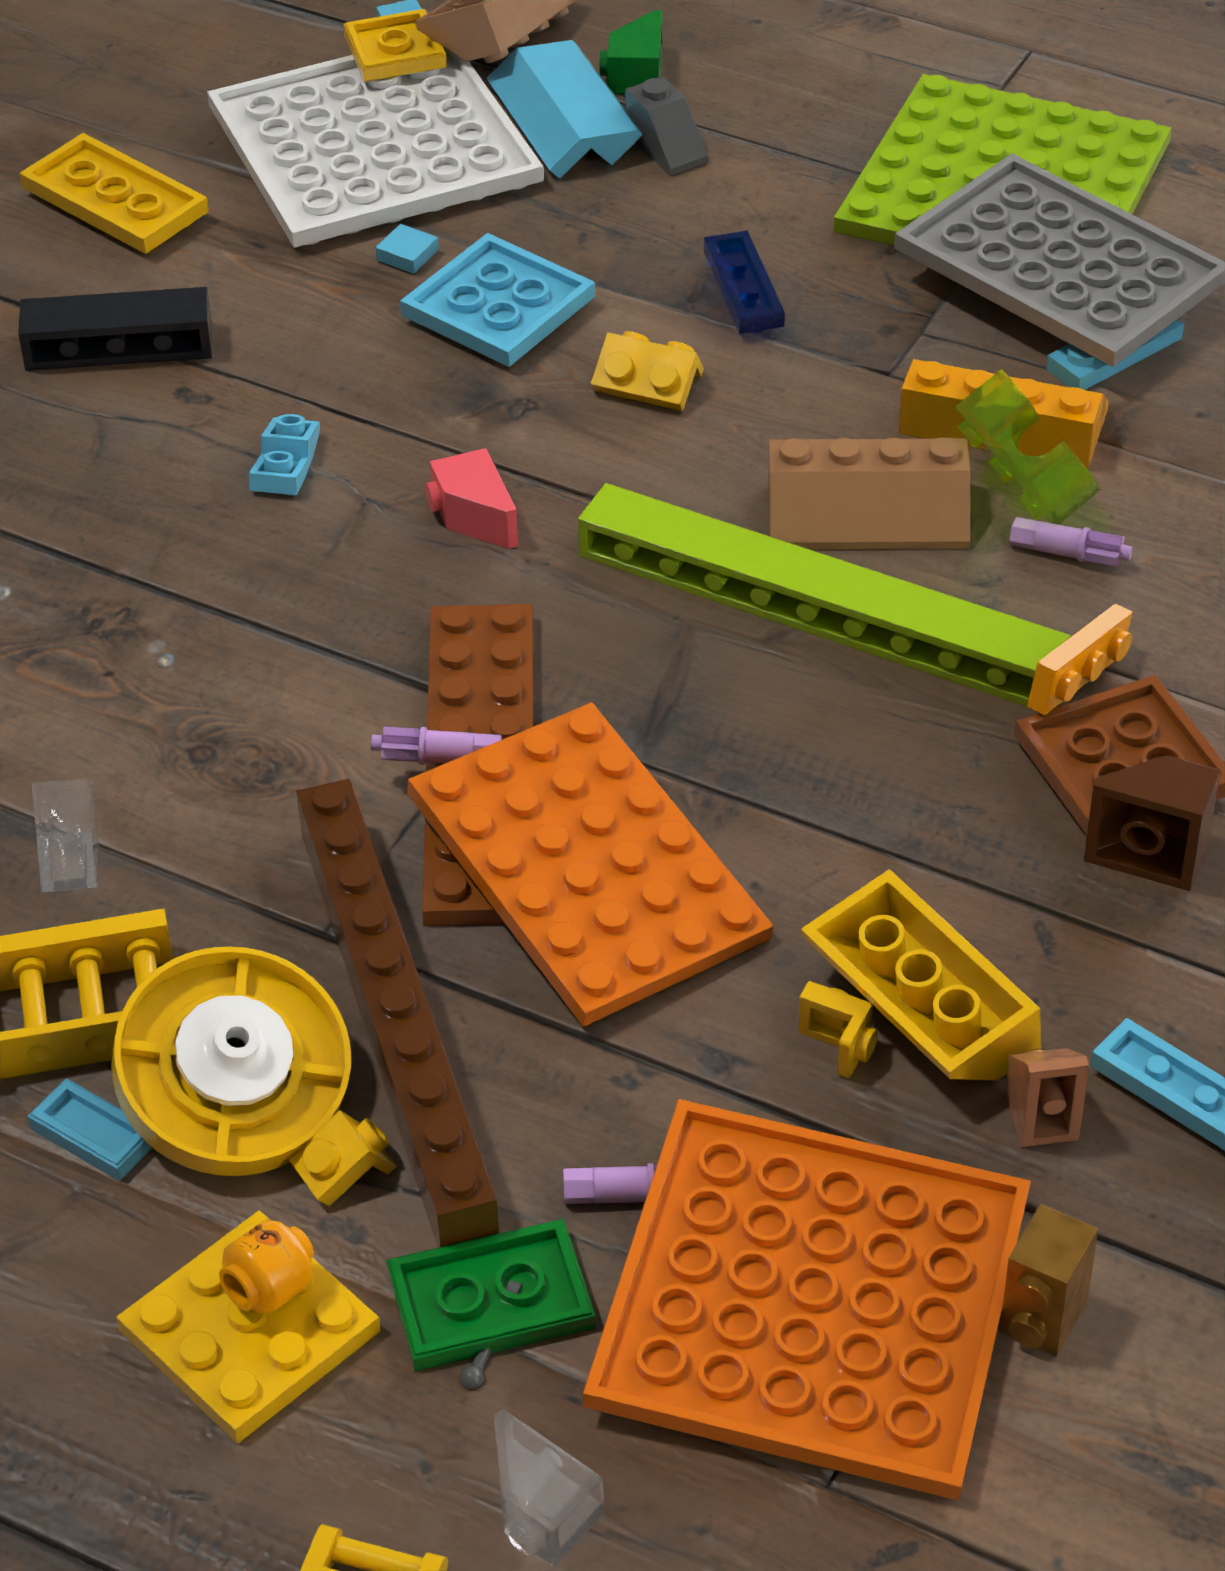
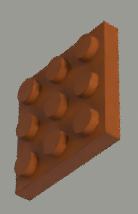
M1156 675L1055 707L1046 715L1037 713L1015 721V738L1086 835L1093 785L1096 778L1168 755L1221 770L1216 800L1225 797V762Z

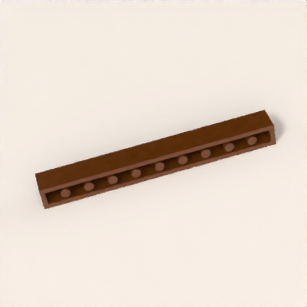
M344 779L296 790L302 838L437 1247L499 1234L497 1199L350 779Z

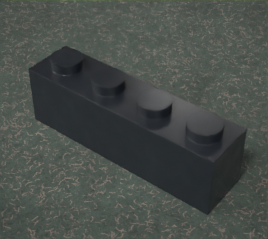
M194 287L20 299L18 336L25 371L212 358V318L208 288Z

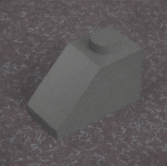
M663 76L652 78L639 85L625 89L626 112L643 134L636 143L670 177L708 163V154L687 100Z

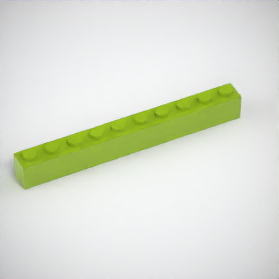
M608 483L603 485L578 517L579 556L1026 707L1037 662L1071 637L1069 634Z

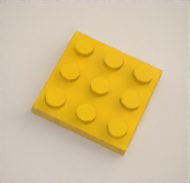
M260 1210L116 1316L119 1332L237 1444L381 1332L379 1316L314 1258H311L314 1273L310 1286L274 1312L264 1314L253 1309L245 1311L233 1303L224 1291L219 1278V1272L223 1268V1252L229 1244L267 1219L270 1220Z

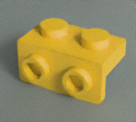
M626 331L623 335L607 332L591 386L597 392L683 411L694 377L702 376L704 367L697 352L684 343L670 341L667 345L650 342L649 338L636 332Z

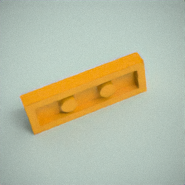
M1114 604L1037 662L1027 707L1046 715L1063 701L1069 702L1077 690L1087 682L1097 680L1102 671L1114 661H1121L1127 654L1132 642V634L1128 630L1133 612Z

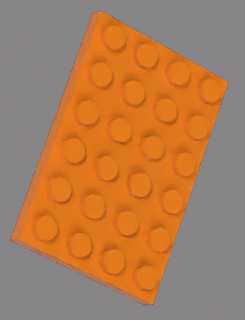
M593 702L408 779L407 794L583 1027L771 940L774 925Z

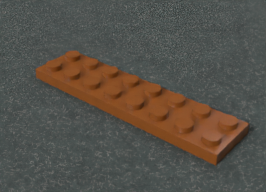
M533 604L430 606L427 730L501 735L502 739L534 727ZM426 762V771L445 763ZM425 818L423 926L505 924Z

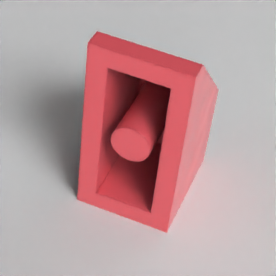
M486 448L430 461L431 482L424 485L426 500L431 512H439L447 530L508 549L518 547L517 509Z

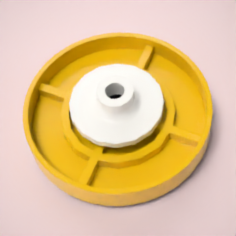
M229 946L200 949L174 958L157 968L138 985L129 997L116 1029L112 1051V1080L120 1107L129 1123L147 1144L163 1156L184 1167L213 1175L246 1176L259 1174L290 1163L288 1159L339 1111L351 1070L350 1039L342 1015L332 998L313 977L293 963L261 950Z

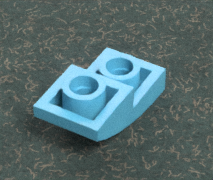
M297 414L273 417L261 435V455L249 472V491L297 495L306 478L320 433V422L305 420L303 416Z

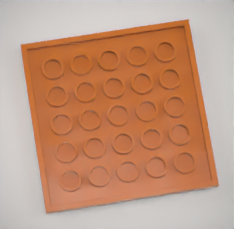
M678 1099L583 1391L582 1407L959 1501L1003 1308L1008 1258L1018 1242L1031 1181Z

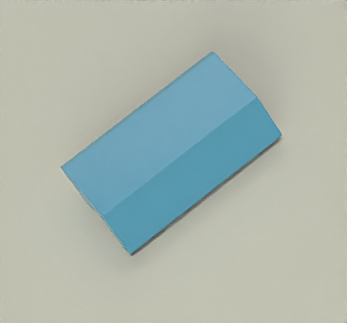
M573 40L516 48L487 77V80L547 168L559 179L591 148L609 164L613 165L643 135Z

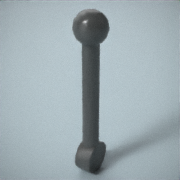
M510 1280L506 1290L518 1294L523 1284ZM491 1349L480 1350L472 1365L465 1367L461 1371L460 1383L464 1388L475 1390L482 1386L484 1383L482 1371L492 1352Z

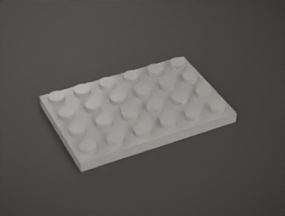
M1013 153L895 233L894 249L1112 367H1115L1225 283L1224 261Z

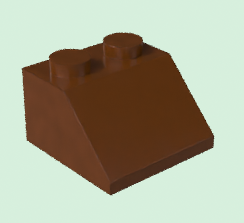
M1166 755L1097 777L1092 791L1084 861L1190 891L1208 848L1221 770Z

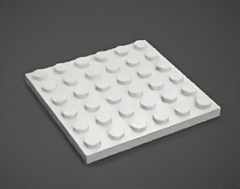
M445 47L443 49L446 53V68L363 82L355 60L350 55L207 91L210 109L294 248L303 245H313L321 240L344 234H354L362 229L385 223L399 222L404 218L422 213L440 211L445 207L463 202L481 200L486 196L508 190L522 189L527 185L544 181L543 165L470 62L465 61Z

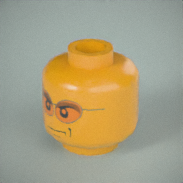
M267 1219L224 1249L222 1257L223 1268L219 1272L220 1282L228 1297L242 1310L249 1311L253 1309L264 1314L272 1313L310 1286L314 1273L311 1260L314 1256V1248L309 1238L299 1228L295 1226L289 1228L279 1221Z

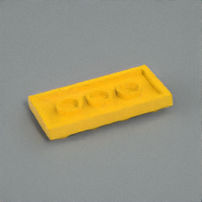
M85 133L75 137L19 173L23 189L145 254L209 212L208 198Z

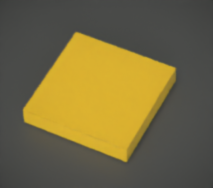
M425 9L343 23L344 37L363 82L447 67L446 53L442 45L417 30L415 21L427 14Z

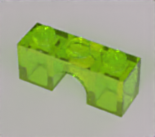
M1000 369L955 406L963 419V422L957 426L958 429L975 449L984 444L994 456L987 463L1005 485L1014 480L1024 494L1018 500L1034 520L1038 521L1044 516L1049 523L1060 524L1101 491L1095 477L1064 441L1050 452L1041 456H1028L1019 451V441L1022 434L1039 419V416L1032 403L1003 369Z

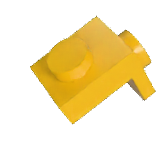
M808 981L799 996L798 1033L838 1047V1075L849 1079L859 1060L865 1063L868 1062L876 1046L878 1030L872 1028L873 1004L851 996L841 989L829 988Z
M340 1110L304 1146L288 1159L316 1199L329 1207L372 1166L387 1175L397 1167L385 1150L390 1141L382 1130L368 1118H365L360 1123Z

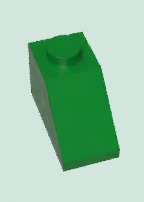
M653 10L609 33L608 50H600L599 73L600 76H607L608 87L613 94H625V89L639 85L648 79L660 77L663 51V10Z

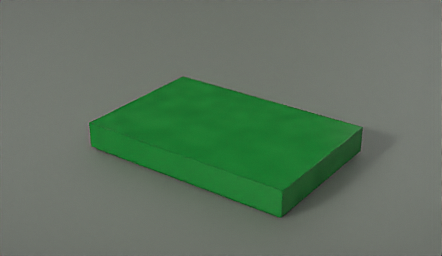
M564 1218L386 1260L388 1277L414 1371L473 1358L482 1349L488 1348L492 1350L491 1353L596 1328L595 1313ZM510 1280L523 1284L518 1294L506 1290Z

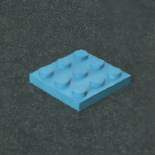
M486 233L401 299V316L510 367L595 298V282Z

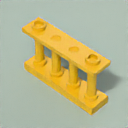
M165 908L0 936V991L20 988L24 1028L0 1032V1079L112 1060L116 1029L122 1011L105 1014L100 974L134 969L136 987H138L148 975L157 969V965L165 964L173 959ZM77 979L82 1018L48 1024L43 984Z

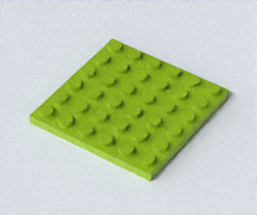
M922 74L835 214L833 232L894 246L895 233L1012 153L1133 214L1170 143L1172 127L1158 125L1150 120H1135L1121 117L1108 111H1093L1075 107L1066 102H1052L1033 98L1025 93H1010L991 89L983 84H968L949 80L941 75Z

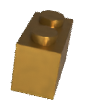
M1043 1204L1039 1205L1008 1258L1000 1325L1001 1332L1010 1335L1023 1346L1039 1348L1055 1356L1059 1354L1088 1301L1098 1235L1097 1227Z

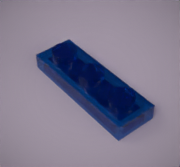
M748 230L704 237V254L739 334L762 332L768 329L784 327L785 311Z

